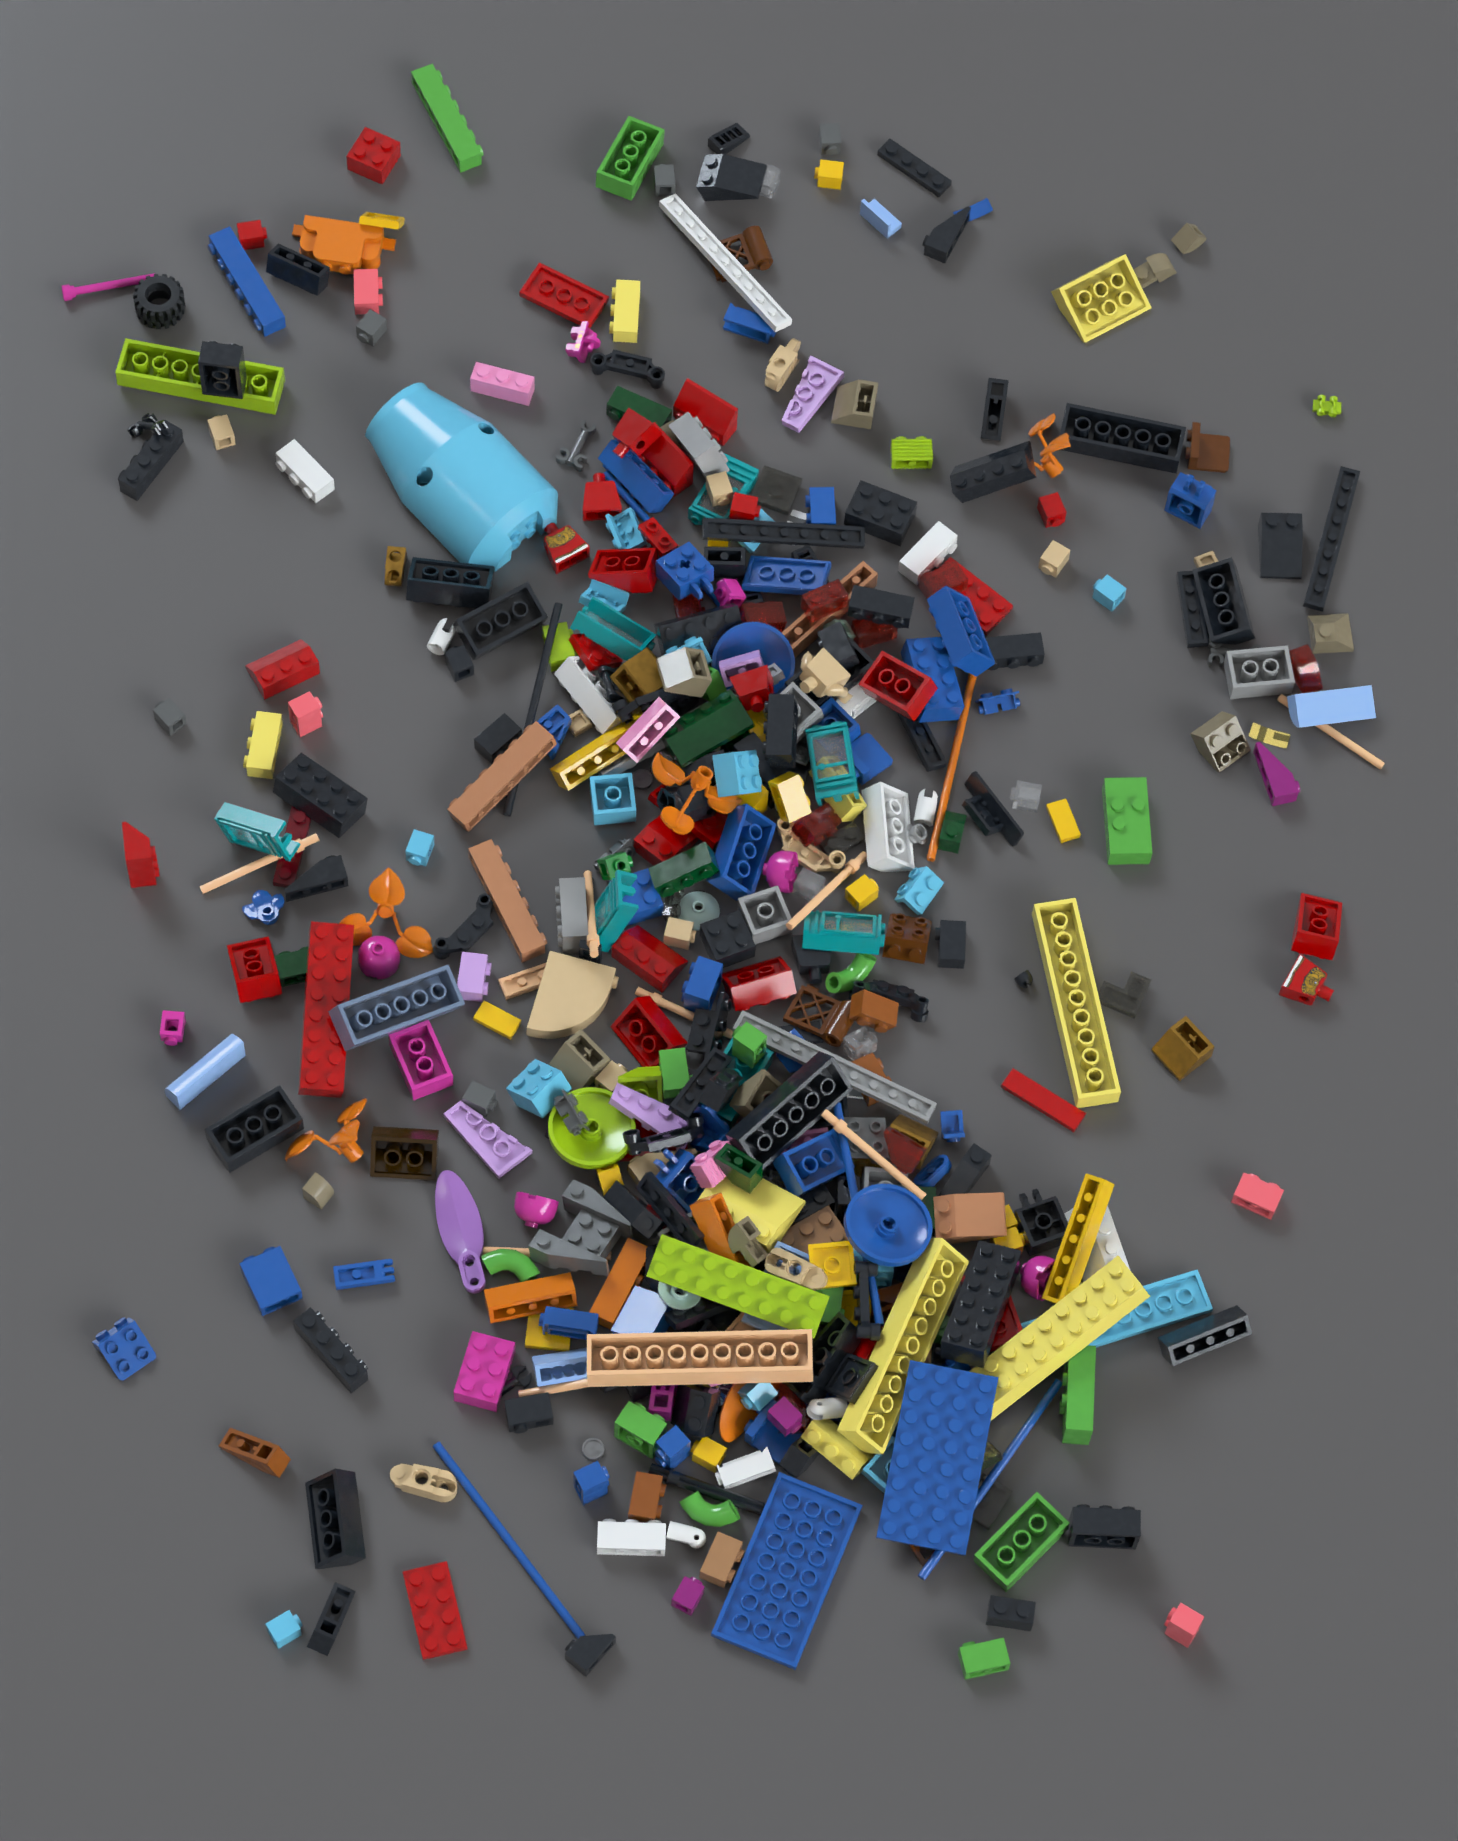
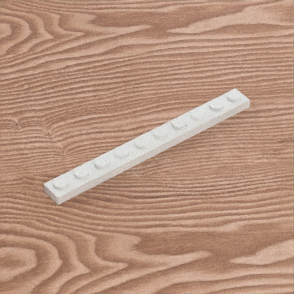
M676 193L659 201V207L774 332L792 324L791 317Z

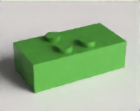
M628 116L596 172V187L632 201L664 144L665 129Z
M1146 777L1104 778L1102 798L1107 864H1150L1152 841Z
M1087 1345L1065 1363V1372L1062 1374L1064 1394L1062 1393L1059 1403V1414H1063L1062 1443L1089 1445L1093 1432L1096 1346Z
M1036 1492L974 1554V1562L1007 1592L1069 1529L1070 1522Z

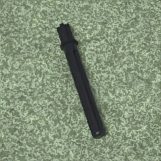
M652 1463L648 1472L649 1474L663 1476V1481L666 1482V1485L670 1483L693 1492L699 1491L701 1495L721 1502L731 1500L735 1507L758 1515L762 1514L765 1507L764 1502L674 1471V1468L668 1469Z

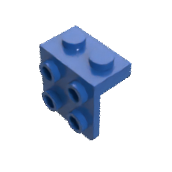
M865 733L851 743L856 777L861 786L892 765L893 759L870 733ZM844 740L836 746L835 756L839 758L840 762L847 760ZM845 764L844 766L849 771L848 764Z
M699 1104L693 1113L701 1112L703 1114L705 1135L701 1138H695L690 1145L696 1151L707 1152L712 1142L717 1140L729 1141L725 1134L730 1131V1127L717 1116V1111L706 1105Z
M123 1317L114 1323L115 1327L109 1331L104 1330L95 1336L96 1340L92 1342L96 1350L103 1354L119 1380H125L156 1358V1353L135 1320L129 1317L127 1319Z
M772 1399L760 1411H756L758 1415L754 1421L752 1419L748 1421L744 1428V1441L761 1452L768 1447L772 1460L779 1464L790 1445L802 1436L805 1429L801 1426L794 1434L790 1432L785 1437L767 1419L768 1410L777 1403V1401Z

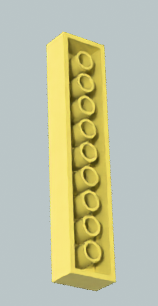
M1076 898L1034 904L1032 918L1075 1106L1083 1108L1118 1102L1121 1090Z
M931 1238L924 1253L913 1261L881 1331L880 1340L876 1342L869 1361L874 1362L879 1367L856 1403L849 1402L837 1429L839 1433L864 1453L884 1454L899 1420L910 1360L925 1362L968 1266L969 1261L943 1238Z
M1116 1256L988 1356L984 1368L975 1366L969 1371L999 1377L991 1420L1150 1297L1119 1256Z

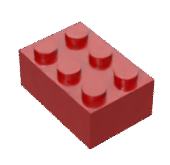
M881 651L859 682V686L866 695L912 721L917 719L938 689L931 677L884 651Z

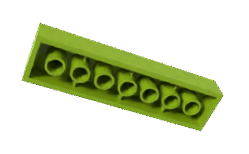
M125 338L115 372L117 385L276 415L285 383L284 368L245 361L247 381L243 399L202 394L198 365L200 352Z
M663 1234L660 1237L646 1275L649 1278L789 1330L812 1329L813 1339L830 1297Z

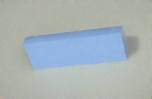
M1372 685L1287 696L1291 720L1298 728L1376 718Z
M230 1034L166 1087V1097L181 1110L246 1056L244 1042L236 1035Z
M587 1348L532 1356L538 1387L587 1379Z

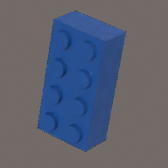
M944 586L927 599L930 606L929 612L936 621L935 627L942 636V644L948 651L950 663L954 667H958L976 677L993 666L995 660L969 597L948 586Z
M942 637L906 639L900 652L902 661L905 664L931 677L938 687L917 717L919 723L958 720L965 707L955 669L948 659L949 654L942 644Z
M747 803L737 806L731 813H728L715 853L720 872L707 878L706 881L738 901V898L755 893L777 824Z

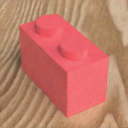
M354 269L355 315L366 314L370 309L379 314V306H383V294H379V289H383L382 277H378V269Z
M310 691L288 702L290 722L299 737L322 727L321 718H323V714L320 710L322 704L317 696L313 697Z
M1243 1173L1231 1202L1271 1220L1284 1190L1280 1189L1275 1183H1267L1260 1180L1255 1174Z
M1180 1603L1177 1609L1173 1607L1168 1614L1167 1620L1164 1623L1167 1627L1164 1634L1188 1648L1197 1634L1204 1616Z

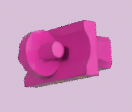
M582 321L579 327H572L571 338L576 340V343H568L565 349L568 356L577 357L580 363H585L588 352L599 348L601 341L597 338V333L588 327V321Z

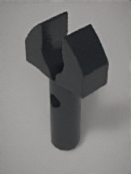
M515 1366L510 1370L512 1378L505 1383L502 1396L515 1386H522L525 1389L530 1385L532 1373L528 1374L525 1378L518 1379L519 1374L527 1369L526 1366Z

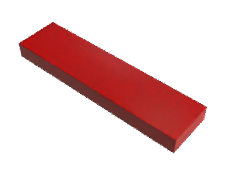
M1014 1068L1001 1084V1088L1072 1132H1075L1086 1116L1084 1111Z

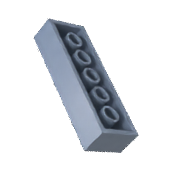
M445 965L339 1004L328 1012L344 1050L348 1051L426 1020L455 1011L463 1006L465 1002L449 965Z

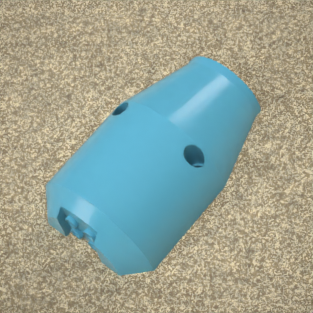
M424 383L412 384L398 392L371 420L365 437L371 442L401 502L460 563L494 566V572H496L511 560L512 551L519 547L522 540L532 537L536 530L540 535H543L545 533L544 529L548 524H557V490L490 422L430 390Z

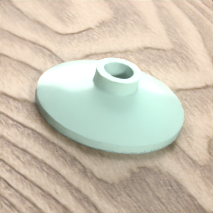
M695 891L686 894L680 900L677 914L679 919L694 922L693 930L700 931V924L719 917L720 908L717 900L712 895L702 891ZM695 906H702V909L697 910Z
M659 1281V1296L671 1308L686 1310L694 1307L700 1301L701 1297Z

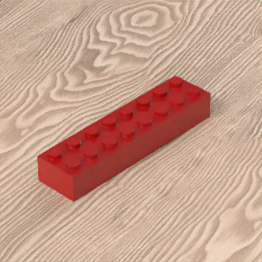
M313 921L310 924L298 1095L342 1098L346 1051L343 1048L328 1011L350 999L354 925Z

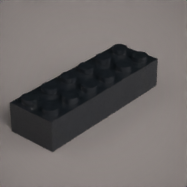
M1067 403L1060 435L1064 433L1069 435L1071 447L1060 450L1177 474L1186 427Z
M819 1051L725 1135L733 1147L761 1162L764 1169L821 1119V1114L825 1109L831 1110L853 1088L835 1058Z
M978 1241L941 1340V1358L984 1368L1021 1268V1250Z

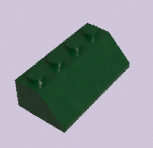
M729 690L721 693L715 699L702 704L694 711L684 714L661 739L669 754L684 768L754 728L755 725L739 698Z

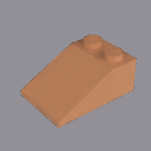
M1003 1192L950 1194L933 1197L936 1238H943L949 1244L1007 1236Z

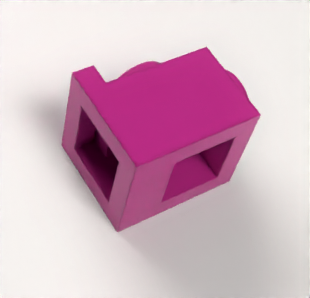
M723 578L717 582V589L714 594L720 606L734 603L739 608L746 599V595L737 579Z
M163 1010L160 1039L166 1045L175 1046L177 1042L183 1043L184 1027L186 1024L184 1012Z

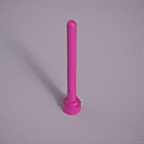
M155 273L79 287L70 286L69 284L61 285L64 301H70L80 294L137 285L141 279L146 280V276L150 275V277H153Z

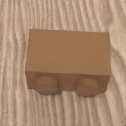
M717 1532L700 1570L699 1578L725 1588L727 1582L731 1583L736 1571L733 1570L735 1563H740L745 1552L742 1550L743 1542Z

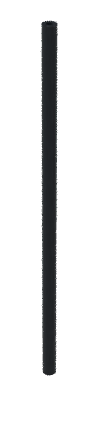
M558 602L554 604L524 729L528 725H532L535 720L563 604ZM519 783L507 794L503 811L505 816H511Z

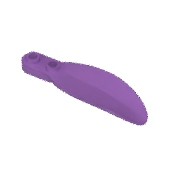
M445 1170L439 1175L435 1190L437 1224L447 1252L459 1265L465 1289L469 1293L476 1294L481 1292L486 1286L481 1264L484 1246L483 1226L478 1208L465 1183L456 1173ZM473 1262L472 1266H467L468 1263ZM475 1281L479 1282L475 1286L472 1285V1283Z

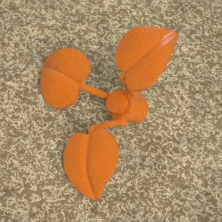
M1054 413L1036 423L1028 433L1030 437L1038 433L1044 449L1040 452V456L1043 458L1040 460L1041 465L1036 462L1034 464L1041 472L1045 470L1050 478L1056 477L1064 469L1055 456L1052 455V452L1071 447L1067 433L1058 436L1049 445H1047L1043 438V430L1047 429L1055 420L1056 415Z
M659 752L654 757L652 763L653 774L664 785L673 786L676 783L680 786L691 779L693 791L681 811L675 807L667 806L663 808L660 814L664 824L678 834H688L694 827L693 819L684 814L697 791L704 790V796L708 798L709 806L723 814L731 813L743 800L737 796L718 797L717 787L710 786L713 772L706 766H699L696 772L692 771L690 775L685 777L684 771L678 765L664 758Z
M389 867L375 878L369 886V896L377 903V909L374 910L370 920L366 922L363 914L353 913L339 922V924L354 925L353 945L361 946L366 939L372 937V929L369 925L373 923L377 915L382 918L392 917L397 932L401 936L395 943L402 955L409 958H421L433 952L431 937L424 928L410 926L405 929L404 933L401 931L396 912H394V905H399L403 901L405 890L400 878Z
M364 1098L349 1105L340 1113L337 1122L339 1124L343 1123L344 1126L331 1137L329 1142L316 1134L314 1135L313 1130L298 1136L286 1152V1162L288 1158L307 1149L313 1140L322 1142L335 1150L339 1155L343 1154L350 1163L357 1161L364 1154V1151L356 1143L360 1122L358 1119L351 1122L350 1120L360 1114L367 1099Z

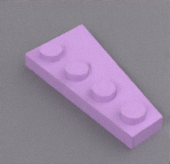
M810 355L807 368L804 369L802 379L795 389L794 397L790 400L782 418V425L800 433L844 378V372Z
M616 1084L609 1104L629 1118H635L640 1121L642 1127L649 1131L651 1129L659 1134L687 1126L685 1120L668 1110V1105L624 1085ZM686 1145L682 1147H677L676 1151H678L680 1148L685 1150Z
M459 1101L443 1113L444 1118L498 1179L533 1153L532 1149L527 1146L525 1147L516 1138L500 1130V1127L484 1119L481 1114L462 1101Z

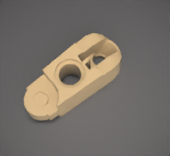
M792 338L786 347L780 345L770 358L766 369L765 386L777 392L780 391L799 362L797 352L801 341Z
M774 1248L766 1257L765 1269L776 1277L814 1291L824 1288L827 1284L828 1278L823 1269L788 1251ZM778 1260L783 1261L780 1267H777ZM801 1266L800 1274L794 1276L793 1271L795 1267Z
M400 1464L394 1466L390 1471L391 1482L403 1492L438 1502L451 1501L457 1494L456 1478L449 1471L413 1464V1466ZM424 1477L428 1481L422 1485L418 1484L416 1480ZM446 1485L448 1487V1490L442 1489L440 1487Z

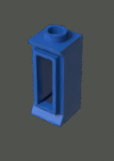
M730 303L723 319L725 321L723 330L766 344L769 343L771 337H775L776 332L772 330L758 313L735 307Z
M546 1306L545 1313L540 1314L539 1326H542V1334L544 1335L545 1332H548L551 1335L587 1340V1334H597L599 1314Z

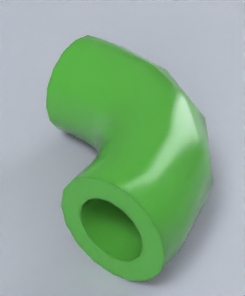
M856 953L855 958L846 969L828 974L825 981L827 990L831 993H843L852 990L855 981H863L869 975L877 961L876 957L872 954Z
M497 1249L481 1256L491 1275L502 1270L510 1271L517 1276L520 1282L532 1280L540 1275V1271L532 1260L517 1250Z
M696 1491L679 1501L681 1507L691 1519L704 1526L722 1527L740 1519L738 1510L731 1500L718 1505L710 1504L701 1497L699 1491Z

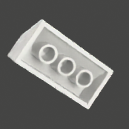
M569 656L554 675L559 679L560 685L571 694L572 700L583 709L584 715L595 724L596 730L604 734L621 723L619 716L614 713L611 707L614 703H609L606 700V689L603 680L599 677L598 670L589 672L579 656Z
M882 782L861 790L862 798L867 805L863 810L868 867L880 872L912 871L915 868L913 843L910 842L906 829L907 825L911 824L908 793Z
M1108 1205L1082 1277L1083 1282L1116 1256H1119L1129 1268ZM1073 1209L1064 1213L1068 1222Z

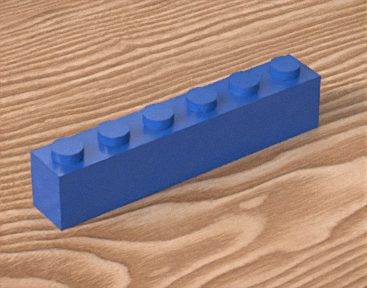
M229 226L209 235L208 250L212 256H216L218 267L221 271H225L227 282L230 286H234L238 300L244 302V309L248 316L251 315L253 317V324L256 330L261 331L265 337L285 328L284 314L231 227Z

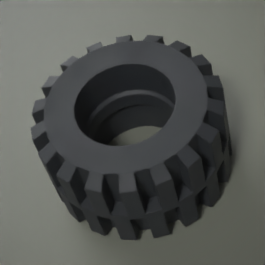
M154 274L153 277L149 275L146 276V280L141 279L139 285H136L135 292H133L134 306L138 319H141V323L144 325L148 324L150 328L155 326L156 329H161V327L167 329L171 324L173 326L176 325V320L180 321L182 319V314L185 313L186 307L184 291L179 281H175L174 277L170 276L168 278L167 274H162V276ZM157 298H165L169 300L168 302L162 305H154L150 303L152 300Z

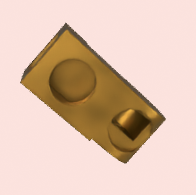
M387 547L385 585L402 587L407 559L405 547Z

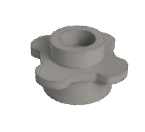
M922 824L907 825L906 829L910 842L913 844L917 842L923 845L927 837L926 828Z

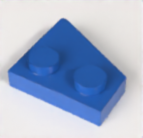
M558 704L537 721L556 740L557 745L547 754L551 760L555 758L572 723L570 716Z

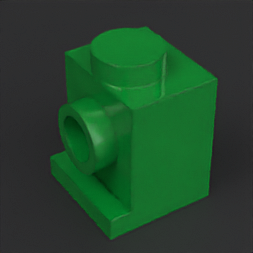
M618 852L597 859L602 880H612V878H615L617 870L632 873L633 861L626 852Z

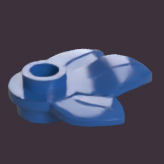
M257 890L252 897L253 903L243 906L242 910L249 919H259L265 925H272L278 920L279 910L284 906L285 900L281 893L271 896L265 890Z

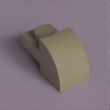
M1157 253L1147 257V262L1133 269L1142 289L1157 280L1160 283L1177 273L1170 259L1164 253Z
M747 1216L731 1228L728 1235V1243L732 1253L740 1251L744 1259L753 1268L763 1261L768 1254L756 1239L761 1232L749 1216Z

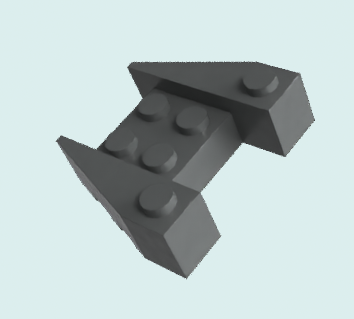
M573 1179L563 1193L562 1199L564 1210L577 1215L562 1239L539 1229L528 1245L530 1258L532 1261L550 1269H558L560 1267L568 1268L569 1271L573 1272L583 1270L591 1271L592 1274L608 1276L610 1273L606 1257L621 1235L633 1239L631 1223L592 1187Z

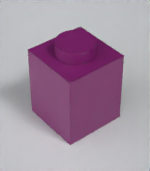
M782 1397L768 1410L767 1419L785 1437L790 1432L794 1434L802 1426L803 1415L785 1397Z
M684 1576L672 1598L671 1606L692 1616L704 1594L705 1586L694 1577L688 1578Z

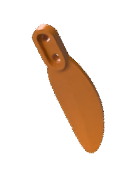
M747 1383L733 1384L723 1402L719 1416V1432L725 1442L730 1443L737 1439L744 1432L750 1419L754 1421L758 1415L756 1410H748L743 1406L740 1401L742 1398L737 1393ZM771 1383L776 1391L781 1383Z

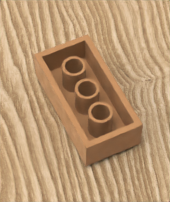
M828 1205L791 1226L780 1242L808 1254V1244L848 1241L845 1229Z

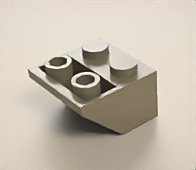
M858 379L838 386L831 423L871 429L877 399L878 382Z
M683 647L656 659L665 692L702 698L712 682L703 650Z
M1223 711L1190 733L1198 751L1219 773L1251 751L1237 717Z
M580 1029L562 1045L549 1065L561 1070L571 1085L572 1090L590 1086L601 1071L610 1063V1058Z

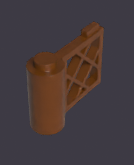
M750 226L741 234L720 240L731 254L736 255L735 258L737 260L739 257L747 259L749 264L743 265L747 271L752 269L764 271L769 269L773 263L760 226ZM740 241L741 247L738 251L730 248L732 243ZM710 262L716 280H721L722 283L726 282L727 280L721 273L719 274L718 270Z
M809 984L806 987L802 985L785 1013L783 1021L821 1037L831 1046L839 1047L854 1023V1020L849 1019L851 1000L838 1001L819 993V989ZM803 994L809 995L813 998V1002L803 1004L801 997ZM827 1003L833 1006L831 1010L822 1012L819 1005ZM816 1006L818 1014L807 1016L805 1009ZM800 1010L804 1016L801 1019L790 1017L793 1012ZM821 1018L823 1024L820 1029L811 1026L810 1021Z

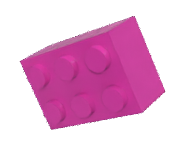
M429 1020L388 1035L389 1046L413 1100L454 1085L453 1074Z
M472 1331L453 1392L454 1401L497 1412L515 1355V1342Z

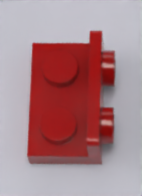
M654 517L638 525V530L644 535L646 541L657 549L660 557L678 548L679 545Z

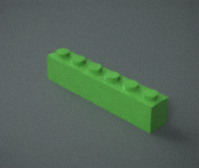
M433 63L411 71L412 85L459 172L461 173L482 165L483 150L480 145L476 144L473 131L471 129L468 130L466 118L463 114L460 115L458 104L455 99L452 100L448 85L443 84L441 72L435 69Z

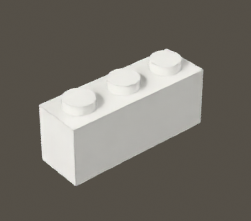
M295 439L276 452V466L281 472L285 471L289 475L290 481L302 489L306 498H311L317 503L335 490L334 479Z
M938 521L899 561L898 571L916 585L922 580L925 581L930 576L931 570L934 567L938 568L943 563L944 557L948 553L952 554L955 551L958 535Z
M604 1519L603 1522L598 1521L597 1554L665 1556L666 1523H661L659 1520L639 1523L638 1520L629 1519L625 1522H616L614 1519Z

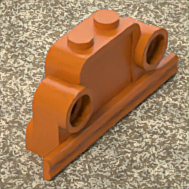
M305 215L303 225L294 224L292 236L301 237L300 254L330 267V271L340 272L345 275L354 274V269H378L381 263L380 255L382 249L394 251L396 239L384 238V227Z

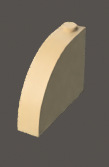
M550 951L527 1025L526 1035L542 1039H556L573 1035L580 1029L583 1030L589 1026L604 1010L612 988L616 989L619 977L616 976V968Z

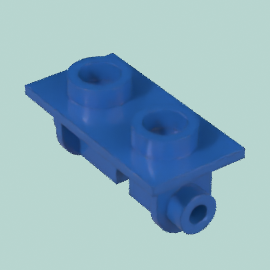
M1011 688L1001 690V695L993 696L992 692L980 695L981 699L975 701V703H981V706H978L979 714L987 715L999 712L997 704L1001 705L1002 711L1017 709V706H1020V700L1015 698V695L1019 691L1013 692Z

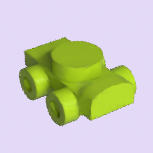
M1318 395L1317 400L1313 399L1312 412H1317L1318 416L1329 415L1330 417H1336L1341 414L1342 402H1338V397L1331 396L1330 401H1325V395Z

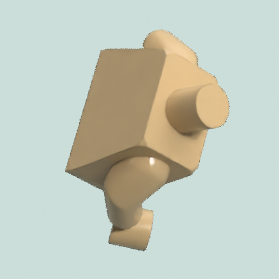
M822 648L815 657L809 651L803 655L800 667L803 672L799 677L802 681L800 688L804 693L812 691L820 698L825 695L837 696L844 704L853 697V695L848 693L847 687H844L851 675L825 648Z

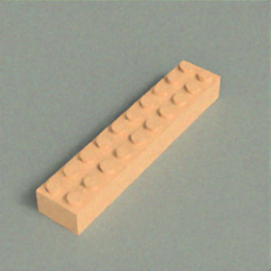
M812 1329L587 1334L588 1387L813 1382Z

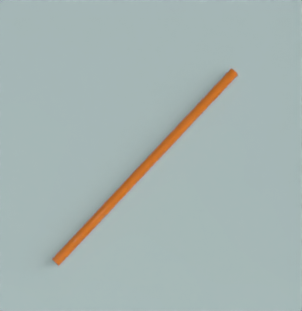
M970 673L963 697L965 707L958 719L927 854V860L931 862L935 861L977 678Z

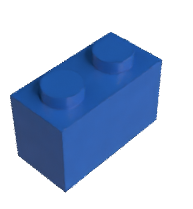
M809 487V495H805V508H809V513H806V523L836 525L834 487Z
M676 1425L655 1442V1461L659 1466L668 1469L677 1467L690 1456L691 1441Z
M598 1461L573 1472V1486L583 1505L608 1494V1486L610 1485L608 1479L610 1476L606 1467H601Z

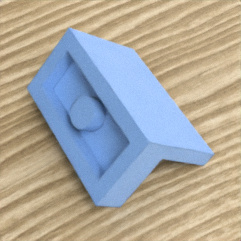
M865 199L861 200L860 215L885 238L888 239L901 228L902 223L877 200L873 199L869 203Z

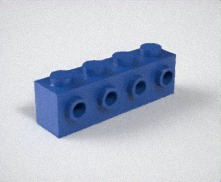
M611 440L598 457L603 463L602 466L616 477L615 479L618 483L624 485L629 490V494L642 504V508L649 513L662 512L674 493L639 456L631 451H628L622 459L615 455L613 450L619 442Z

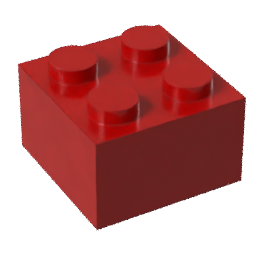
M365 127L346 156L347 170L383 185L401 156L400 142Z

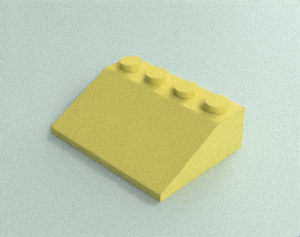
M1126 254L1051 291L1059 310L1083 343L1151 309L1150 303Z
M725 1177L715 1187L705 1188L698 1198L699 1200L721 1192L734 1224L749 1216L761 1232L756 1239L767 1254L774 1249L777 1241L782 1240L806 1204L805 1200L764 1178L749 1194L732 1184Z

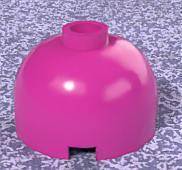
M779 851L770 857L768 863H764L763 875H766V880L770 887L778 886L782 893L793 892L797 879V874H795V867H798L797 852Z
M373 936L361 944L358 951V965L366 976L385 979L397 971L400 964V952L397 944L392 939L385 936Z
M516 1192L514 1209L518 1218L525 1221V1226L537 1228L538 1224H547L552 1221L556 1215L559 1202L538 1195L534 1196L529 1195V1193Z
M1035 1256L1022 1265L1020 1269L1021 1286L1032 1298L1044 1301L1042 1296L1055 1259L1048 1256Z

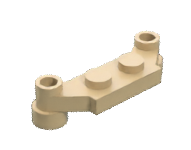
M780 818L778 819L777 830L783 845L781 851L797 852L798 863L815 875L817 872L832 871L838 873L842 870L846 860V856L842 851H832L828 856L793 832L794 821L789 823L782 821Z

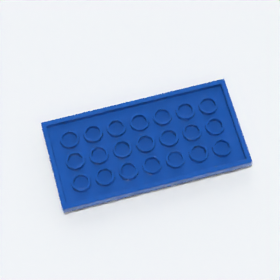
M910 1360L876 1538L966 1555L999 1377Z
M779 1472L711 1636L796 1670L863 1505Z

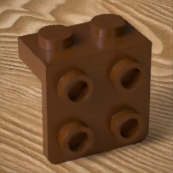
M1192 422L1191 430L1187 429L1186 442H1189V447H1186L1185 459H1188V469L1226 473L1229 469L1230 437L1200 433L1201 423Z
M901 913L890 914L882 957L924 964L932 921L923 917L906 916Z

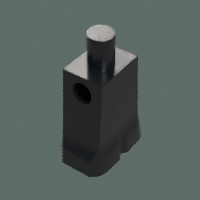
M691 785L661 788L657 796L658 807L661 811L667 806L675 807L681 811L693 788ZM704 790L695 793L684 814L690 816L696 822L715 816L717 811L709 806L708 798L704 796Z

